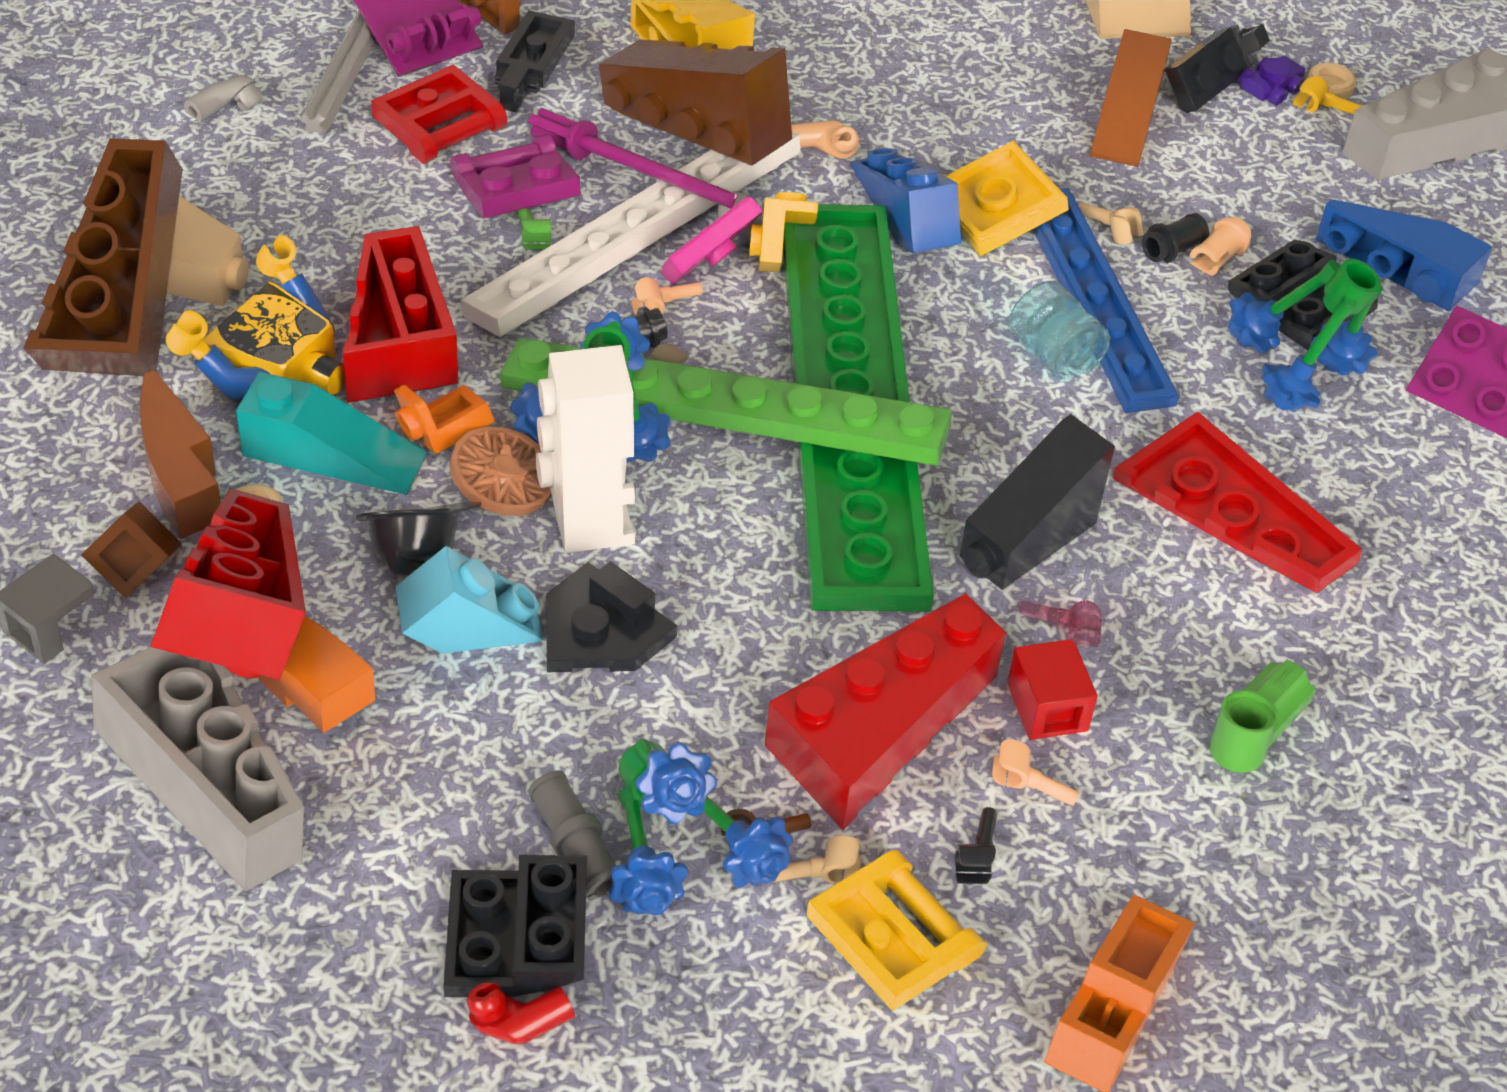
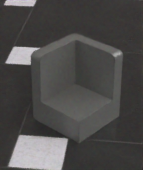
M53 553L0 590V624L3 633L43 664L47 663L64 650L57 621L94 595L92 582Z

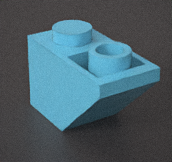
M448 546L441 549L395 587L402 634L442 654L543 641L538 614L539 604L535 594L525 585L513 583L488 569L481 561L474 558L470 559Z

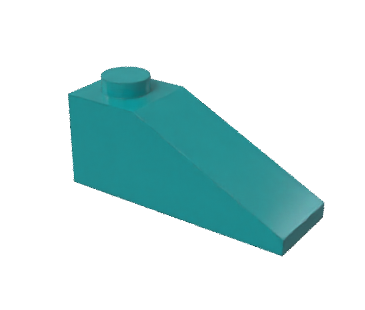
M259 372L236 410L242 456L408 495L427 457L426 450L311 383Z

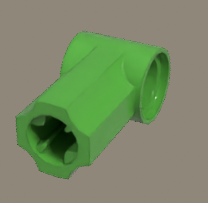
M1288 659L1283 663L1270 662L1244 690L1232 692L1225 697L1210 740V753L1219 765L1232 772L1240 773L1254 771L1262 765L1268 748L1305 710L1314 697L1316 688L1308 680L1306 670Z

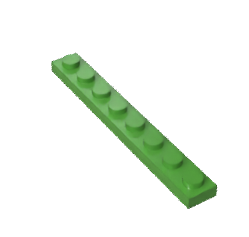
M519 337L500 373L502 387L522 391L523 385L527 382L534 383L538 387L539 379L548 378L549 353L580 350V347ZM644 358L645 364L641 370L632 371L634 373L633 386L638 406L653 403L658 409V414L665 413L670 417V420L936 466L939 464L951 429L952 409Z

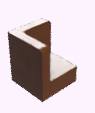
M138 501L93 542L81 556L126 599L181 546V542Z

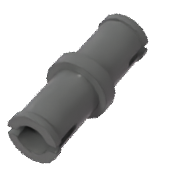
M551 771L542 775L530 785L528 794L531 800L535 802L552 833L549 843L557 855H587L586 897L589 901L607 895L608 890L613 884L611 870L616 864L600 837L603 829L594 814L585 812L563 771Z

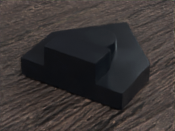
M611 561L600 570L587 562L546 594L547 673L572 672V668H610V672L636 671L677 637V625L655 610V592Z

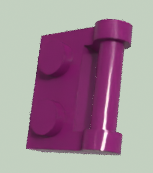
M549 134L533 137L530 144L474 157L464 153L450 158V167L454 178L466 198L483 219L581 195L579 175L556 151L554 141Z

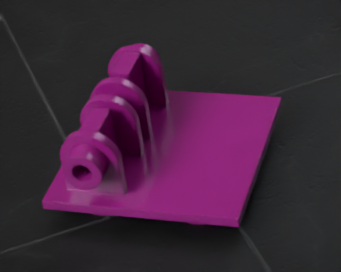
M353 0L398 77L475 51L484 46L475 32V26L481 24V15L475 6L459 5L457 0Z
M1456 305L1405 391L1506 438L1507 328Z

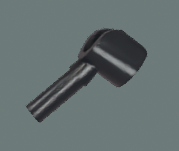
M986 807L982 810L975 844H957L955 851L956 872L992 873L991 864L994 862L996 854L992 838L998 815L994 808ZM956 873L958 884H988L992 877V874Z

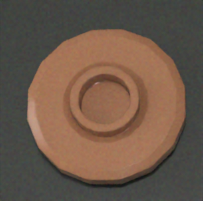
M484 426L466 432L455 443L449 462L452 480L464 497L472 502H481L480 508L504 516H524L541 509L552 496L550 487L540 488L538 481L536 453H541L540 445L527 435L505 427Z

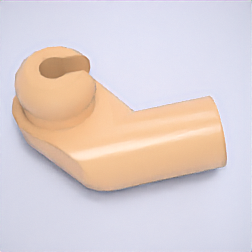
M828 120L791 124L792 132L800 136V148L815 147L833 157L845 159L853 156L859 147V136L854 128L845 126L838 121Z

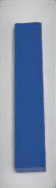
M1069 188L1060 189L1067 196L1069 210L1032 230L1124 412L1133 413L1177 406L1179 394Z

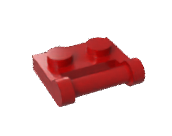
M454 64L371 100L372 117L409 148L410 153L422 164L436 159L439 151L487 129L495 132L506 127L508 122L507 114L502 104ZM471 110L474 112L469 116H466L458 121H455L431 133L427 132V130L436 127L444 122H447L455 117H458L464 113H467Z

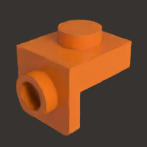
M402 385L394 390L401 409L395 412V416L403 433L411 442L419 440L434 454H438L455 445L466 432L495 422L488 403L465 385L428 405L406 385Z

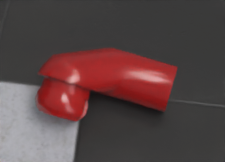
M488 982L473 988L467 998L470 1022L480 1033L515 1045L526 1044L576 1017L572 1005L561 986L548 991L528 1003H523L505 996L500 991L498 984Z

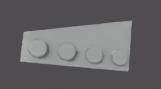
M149 647L91 675L94 730L245 892L302 861L304 806L272 747L265 746L257 730V719L248 703H242L233 686V675L222 665Z

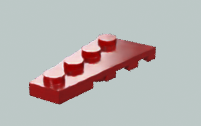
M1198 411L1114 468V480L1315 593H1319L1360 562L1362 553L1360 546Z

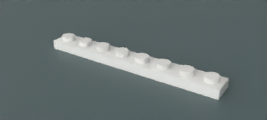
M792 132V140L753 166L710 150L678 169V171L730 192H739L748 184L769 171L777 169L782 163L801 152L800 136ZM660 180L461 299L464 318L502 337L508 332L514 331L521 324L545 309L556 305L560 300L584 285L595 281L599 276L623 261L634 257L636 253L657 240L668 236L675 229L696 216L707 212L718 203Z

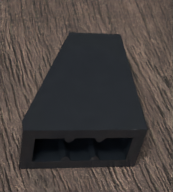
M1072 414L1062 419L966 520L959 557L963 559L967 569L974 576L981 579L987 578L1003 590L1095 525L1115 446Z

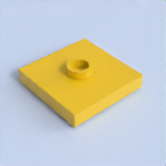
M1014 140L945 176L957 182L960 232L979 256L989 253L1069 210L1067 196Z

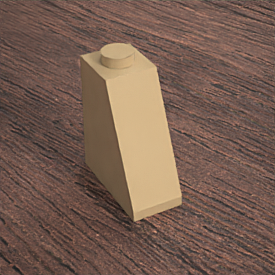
M179 196L167 294L224 306L233 290L241 291L248 278L249 263L247 259L243 258L240 234Z

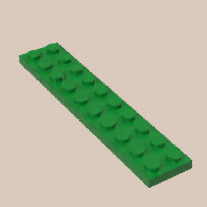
M818 204L815 224L785 222L783 256L793 383L910 402L886 205ZM798 442L811 611L931 612L934 594L917 462Z

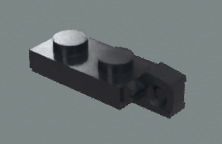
M528 10L496 60L494 83L498 84L500 103L505 110L517 113L527 95V91L538 93L540 88L544 87L575 36L574 20Z
M1263 23L1249 29L1243 28L1240 30L1237 24L1217 30L1164 69L1182 111L1186 113L1197 111L1236 81L1246 68L1254 64L1250 54L1260 50L1270 41Z

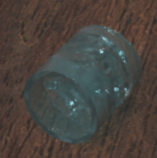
M1045 281L1032 287L1017 301L1009 315L1008 327L1010 332L1029 352L1035 354L1046 371L1061 383L1092 371L1104 358L1109 348L1111 337L1108 330L1094 315L1082 308L1081 302L1058 281Z

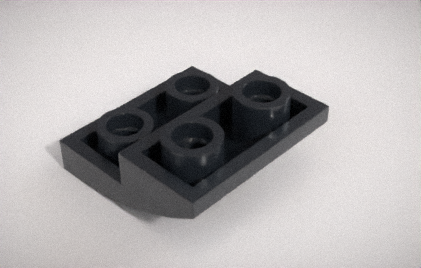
M1294 239L1228 281V291L1235 298H1240L1241 295L1248 292L1257 300L1267 302L1269 300L1278 301L1319 274L1330 260L1336 261L1337 256L1318 249L1309 242ZM1325 285L1285 310L1283 317L1280 319L1281 326L1279 331L1307 351L1311 346L1313 338L1319 335L1323 324H1326L1333 314L1326 308L1323 302ZM1378 297L1372 303L1367 315L1377 309ZM1351 314L1349 317H1346L1343 322L1351 320L1353 315Z
M519 855L518 870H452L443 983L444 997H468L473 988L488 982L498 984L500 991L505 996L513 997L542 992L584 980L587 855Z

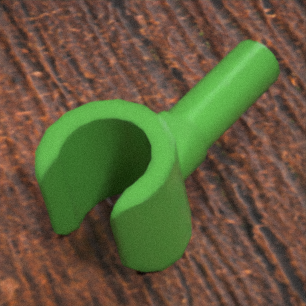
M529 208L516 211L522 226V243L551 242V219H534ZM522 244L526 250H545L551 246V244Z

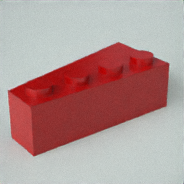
M229 488L215 511L210 526L205 527L197 547L191 550L184 568H180L175 576L150 647L222 665L233 674L245 678H258L262 675L277 680L281 679L306 613L289 504Z
M965 593L769 701L765 746L833 821L844 830L857 817L858 812L874 796L877 797L913 757H917L930 744L931 739L946 723H951L996 678L1006 631Z

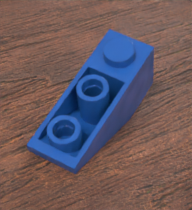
M894 148L874 149L867 152V158L850 161L852 169L873 204L886 205L888 229L898 245L912 253L961 244L957 182L939 174L936 168H929L918 164L915 158H906L898 154L897 149Z
M1334 199L1326 203L1315 239L1325 244L1334 253L1343 254L1350 259H1357L1367 263L1375 270L1379 277L1387 278L1415 293L1421 300L1432 302L1448 312L1480 282L1493 247L1447 222Z

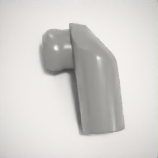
M240 75L209 85L184 102V109L186 114L201 122L233 101L237 102L241 110L248 111L263 100V93L255 86L256 81L249 76Z

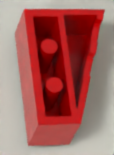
M413 226L365 234L356 279L357 291L355 302L352 304L350 311L348 340L345 341L343 349L347 403L395 395L394 390L402 385H406L414 392L459 384L457 334L420 227Z

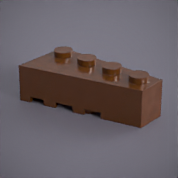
M639 39L599 64L604 104L624 116L753 166L792 140L785 48L771 47L767 51L762 52L755 51L754 46L738 45L731 50L718 49L717 44L702 43L697 47H686L684 42Z
M109 139L83 202L86 210L76 233H70L63 250L66 258L55 284H49L42 301L45 309L36 331L30 330L23 347L42 370L144 376L145 373L154 369L157 372L183 171L166 141Z

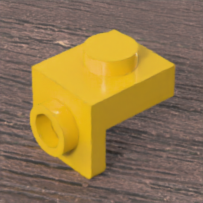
M780 192L775 195V199L765 198L762 224H752L749 256H759L758 271L780 272L785 222L815 224L818 203L807 202L806 195L795 192Z

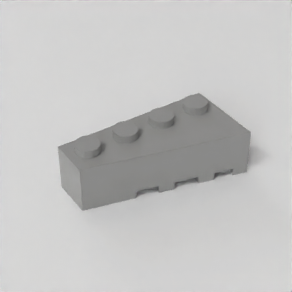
M1487 48L1356 109L1342 154L1379 180L1430 168L1433 163L1452 159L1454 162L1470 159L1471 154L1488 150H1493L1496 153L1507 150V58L1503 54Z

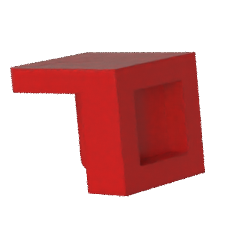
M1067 639L1014 647L1007 685L1029 740L1089 731L1098 695L1076 643L1073 640Z

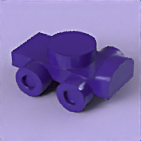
M1284 55L1279 58L1265 57L1258 64L1256 71L1246 68L1242 72L1238 83L1241 84V89L1259 100L1265 101L1268 99L1270 103L1277 106L1287 99L1288 92L1294 95L1301 91L1299 88L1305 81L1302 77L1305 74L1306 68Z

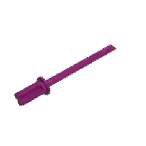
M540 108L538 115L531 114L528 123L533 125L529 133L530 135L537 137L549 134L555 146L567 150L573 159L582 160L589 154L595 153L730 209L733 208L738 194L599 139L597 127L591 121L583 120L577 122L545 108Z

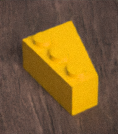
M631 0V27L641 39L684 42L686 47H697L702 43L717 44L718 49L731 50L738 45L753 46L755 13L730 0Z

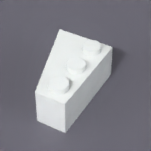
M622 345L549 353L548 378L539 379L538 381L539 401L543 416L537 417V432L541 453H536V469L540 488L550 487L564 551L565 553L635 544V532L631 526L626 505L635 503L633 482L625 483L627 458L634 457L633 390Z

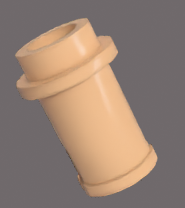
M1237 217L1222 218L1216 222L1212 229V234L1191 251L1190 257L1196 258L1191 261V264L1211 276L1217 274L1220 268L1235 254L1242 255L1248 250L1251 230L1247 223Z

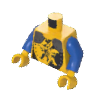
M278 235L273 243L274 250L281 259L275 258L266 245L261 247L256 258V265L259 271L269 277H278L282 283L278 286L269 281L207 336L208 327L205 319L197 312L191 310L183 312L177 321L178 325L174 324L166 335V343L170 351L182 356L192 353L196 358L194 365L231 400H243L259 372L311 383L331 395L337 394L345 384L344 364L336 360L334 325L302 273L296 275L290 266L296 255V247L293 241L284 235Z

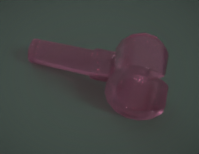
M1024 600L1021 602L1019 614L1056 623L1058 626L1068 627V639L1080 645H1085L1087 629L1086 645L1094 647L1100 645L1102 614L1094 602L1088 600L1075 603L1070 610L1065 608L1058 609Z

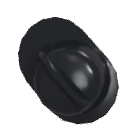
M463 502L424 509L376 511L356 515V519L367 522L373 551L377 559L386 562L393 574L409 576L445 546L453 549L459 513L479 507L482 504L481 502Z

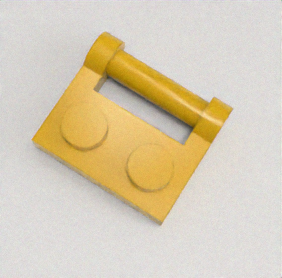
M897 849L885 853L809 900L807 917L892 1012L955 970L960 971L980 958L987 947V943L973 928L964 929L911 873L913 869L912 864ZM890 889L941 944L934 947L883 892Z

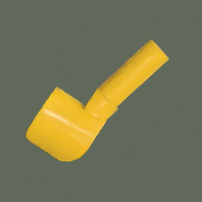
M1318 76L1307 78L1299 88L1302 92H1299L1293 100V105L1302 108L1309 97L1312 96L1305 109L1311 112H1315L1320 104L1354 114L1356 109L1363 106L1328 92L1329 89L1326 81Z

